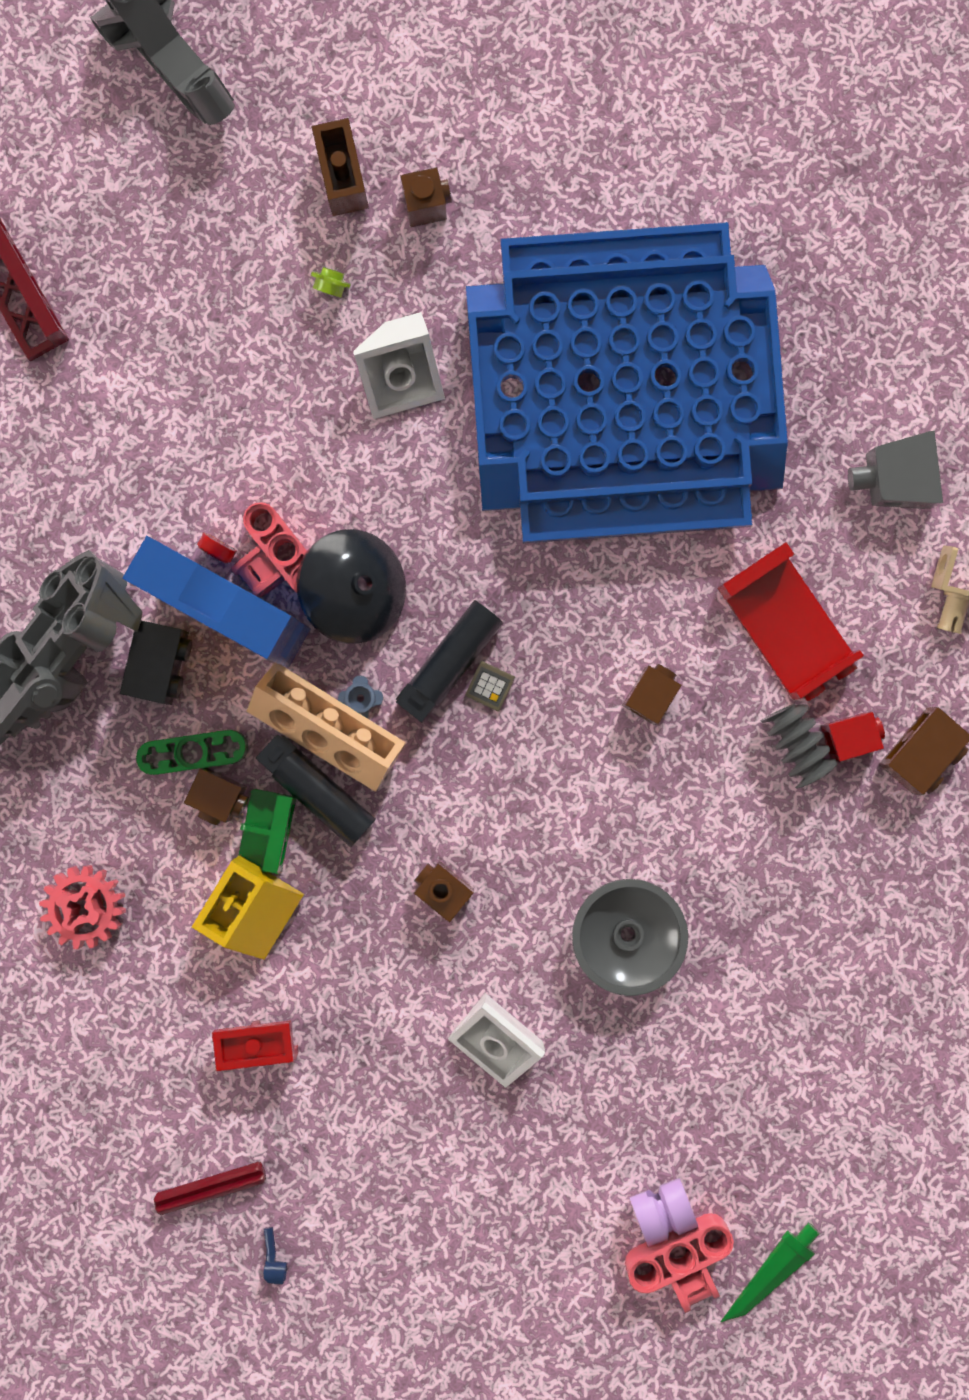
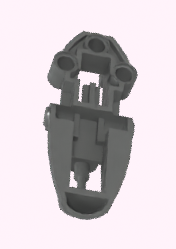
M91 550L81 553L63 565L59 570L51 572L44 579L40 587V599L33 607V611L36 614L22 632L13 631L5 634L0 639V745L10 736L15 738L27 726L38 729L42 726L39 720L41 718L49 719L52 717L51 712L62 711L71 706L88 684L85 677L73 665L87 647L96 652L105 650L115 637L116 622L138 632L143 611L125 590L127 581L122 579L124 574L100 560Z

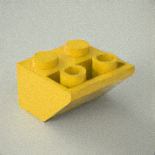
M239 855L230 862L191 928L224 948L265 960L304 894L271 873L262 871L261 867Z

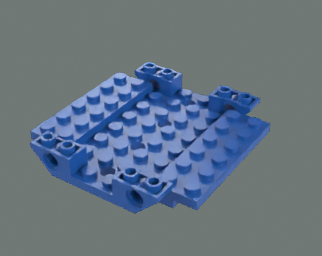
M729 222L501 239L503 284L466 286L482 511L520 508L523 544L751 527L750 492L780 490L783 488L788 440L776 290L766 265L735 267L734 255H731ZM736 362L747 363L752 370L751 378L745 381L736 379L732 374V365ZM662 367L671 369L676 376L675 383L670 386L660 385L655 379V371ZM584 373H592L597 376L600 385L595 391L586 392L579 387L578 378ZM510 378L519 380L523 386L522 393L517 397H507L504 395L501 385L505 380Z

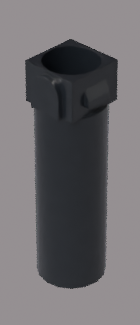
M474 600L411 681L396 698V703L423 723L436 705L439 706L502 627L503 621L481 603Z
M277 734L257 755L256 760L272 773L271 777L349 847H352L376 820L282 734L281 736Z

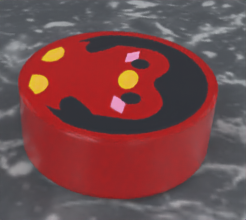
M203 532L197 543L199 549L227 564L231 563L237 552L233 547Z

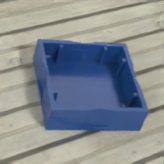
M147 535L122 578L265 659L288 668L311 628L288 613Z

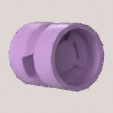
M680 1178L660 1185L657 1194L647 1190L630 1197L648 1247L668 1240L669 1232L671 1231L681 1235L699 1228Z

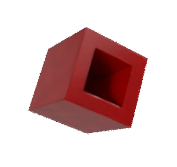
M863 712L820 725L826 745L830 747V758L836 759L837 762L884 749L882 740L885 739L884 727L878 717H874L873 712Z

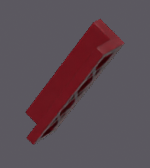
M0 218V261L4 262L9 271L6 283L0 282V288L4 289L3 295L0 294V311L25 356L31 362L67 342L69 338ZM12 291L21 293L27 303L25 315L11 312L8 308ZM15 319L23 321L21 329ZM30 323L39 325L48 339L31 348L26 339Z

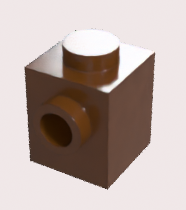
M438 167L400 175L410 227L447 220L446 204L452 203L448 180H440Z
M200 768L185 798L184 804L199 810L198 817L202 820L219 825L220 821L226 823L232 821L233 816L237 818L241 816L249 797L244 795L247 786L209 768Z
M440 861L434 867L427 863L414 879V882L419 885L414 894L449 923L474 893V889Z

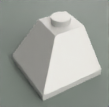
M421 312L385 322L353 351L373 419L445 399L429 333Z

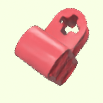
M259 502L250 505L245 510L243 524L258 546L240 559L232 567L231 571L234 575H240L251 589L252 594L259 598L267 595L285 580L297 593V574L302 558L307 552L306 548L269 504ZM267 513L272 516L271 526L267 530H255L254 522L259 515ZM284 543L295 545V554L288 561H280L277 557L278 548ZM252 569L257 573L261 581L253 574Z
M708 1213L697 1217L696 1221L699 1228L681 1235L671 1231L669 1232L668 1240L650 1247L645 1242L630 1250L626 1256L625 1266L632 1287L640 1293L647 1294L671 1284L685 1313L691 1311L692 1305L712 1296L716 1299L720 1297L707 1266L727 1257L733 1249L734 1241L726 1222L717 1214ZM711 1230L722 1231L720 1239L716 1242L711 1243L704 1240L706 1234ZM682 1246L688 1249L682 1258L675 1259L669 1256L675 1247ZM642 1263L653 1265L652 1270L645 1275H639L634 1271Z

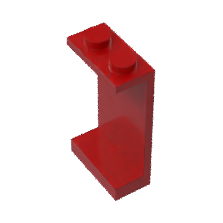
M785 542L717 589L791 698L796 700L804 697L806 701H810L826 690L823 683L836 676L838 680H841L858 668L855 662L864 655L860 650L851 651L789 558L795 554L788 543Z

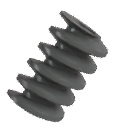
M791 704L760 720L761 723L774 722L775 725L767 733L768 736L781 735L782 739L774 748L775 750L788 749L789 752L781 761L782 763L795 762L796 766L788 775L790 777L802 776L803 780L795 787L797 789L825 777L838 763L834 758L823 759L830 751L828 745L816 746L822 739L823 734L821 731L809 732L816 724L815 718L802 719V716L809 710L807 704Z

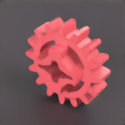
M92 865L83 866L81 874L77 866L67 868L68 877L63 873L56 874L53 877L57 886L50 884L44 887L43 890L50 895V898L39 901L40 906L48 908V913L40 917V920L44 922L51 921L52 926L47 931L48 935L56 932L61 934L58 944L64 945L69 940H73V949L78 950L83 947L86 941L88 947L93 948L98 945V937L104 942L112 938L108 928L116 930L121 927L122 924L115 917L126 913V908L117 904L118 900L125 897V893L114 892L113 888L116 887L119 881L117 879L109 882L105 881L104 879L107 874L105 869L99 870L93 875ZM75 882H87L80 892L67 888ZM101 894H103L106 900V907L103 906ZM85 899L84 908L89 912L80 915L81 906L77 902ZM60 907H61V909H62V913H63V916H64V920H63V918H62V916H61V913H60ZM87 922L93 926H99L90 932L79 931Z

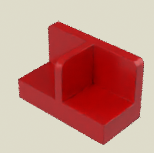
M256 1020L248 1026L215 1029L212 1032L216 1071L294 1062L299 1054L298 1045L294 1046L291 1020L261 1024L260 1020Z

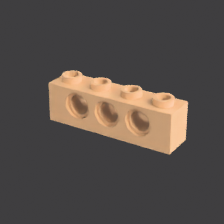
M274 663L255 686L246 711L375 792L394 766L406 743L278 663Z

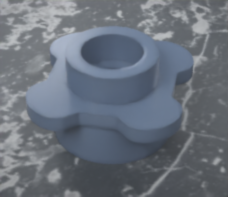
M356 676L353 679V684L346 691L339 693L338 701L368 718L369 711L375 705L382 704L383 694L379 690H374L368 684L366 677ZM358 695L364 696L362 702L357 700Z

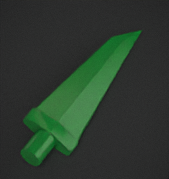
M808 1222L796 1236L788 1230L781 1237L782 1239L735 1300L721 1322L746 1315L815 1255L808 1246L820 1233L812 1224Z

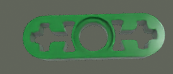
M223 730L148 741L138 749L136 762L140 770L149 775L235 764L245 758L248 752V742L242 733L235 730ZM231 736L232 742H239L240 748L233 752L234 757L229 758L227 752L213 753L216 760L210 762L211 748L207 742L208 738H213L212 746L225 744L227 741L226 737ZM191 741L199 743L203 749L202 758L194 764L187 762L182 753L184 746ZM175 743L174 758L178 764L177 767L172 766L173 759L159 761L157 769H155L153 763H147L146 755L152 754L153 747L156 748L157 753L172 752L170 744Z

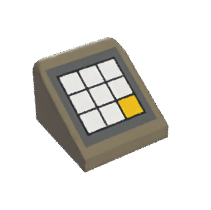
M481 661L465 696L499 712L515 676Z

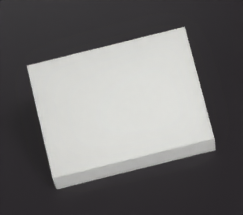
M486 993L448 1037L450 1042L505 1088L537 1063L545 1054L543 1041Z

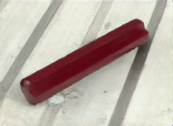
M255 1162L158 1192L154 1197L155 1209L159 1215H164L261 1185L266 1180L264 1166L261 1162Z

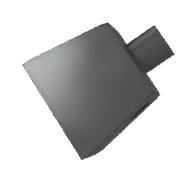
M928 431L874 447L866 453L867 466L848 469L849 489L851 491L870 489L872 506L932 509L943 503L935 431Z

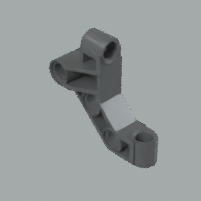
M105 0L107 4L90 17L100 34L115 50L120 51L136 47L186 108L204 124L213 125L221 122L233 111L235 107L234 99L216 72L201 61L171 23L175 6L173 0Z

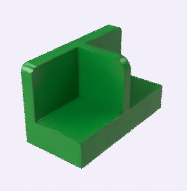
M253 789L251 791L246 820L240 827V830H243L238 856L241 855L262 867V871L275 874L282 871L296 804L295 797L260 789Z

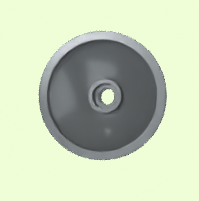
M620 879L597 888L582 903L573 924L572 944L581 969L596 985L615 994L636 996L657 990L674 977L686 956L688 928L679 905L662 888L639 879ZM625 927L634 929V936L630 940H623L621 938V931Z

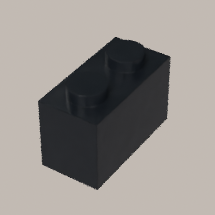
M141 620L138 632L134 631L119 694L172 705L173 699L180 697L183 688V677L179 676L182 661H188L192 649V640L188 639L189 632Z

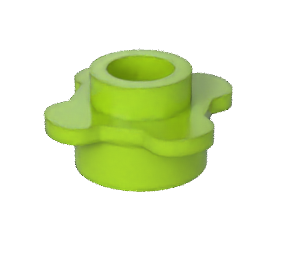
M326 267L322 268L321 273L311 272V276L316 277L313 288L321 292L342 298L344 288H350L351 286L350 283L343 281L344 274Z

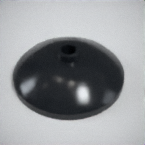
M343 529L321 537L305 553L297 574V595L304 615L317 631L327 638L340 643L359 644L379 638L398 620L405 603L406 580L398 557L383 540L366 531ZM360 577L366 581V589L364 591L358 586Z

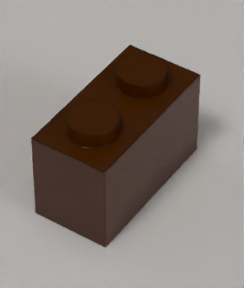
M349 118L311 126L332 216L369 209Z
M939 707L926 708L878 765L912 794L924 795L926 792L930 794L942 783L944 777L941 774L950 764H957L968 752L969 748L966 745L969 742V733Z

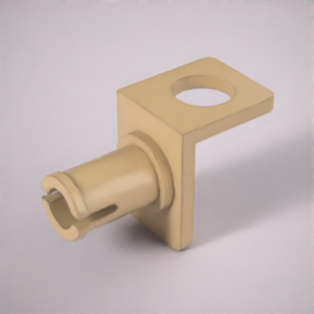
M944 545L931 586L932 588L944 590V595H947L937 628L961 634L969 606V591L948 586L958 548Z

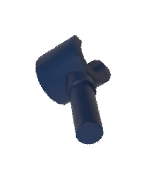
M273 1227L264 1228L266 1262L263 1278L269 1284L282 1285L286 1280L287 1262L276 1261Z

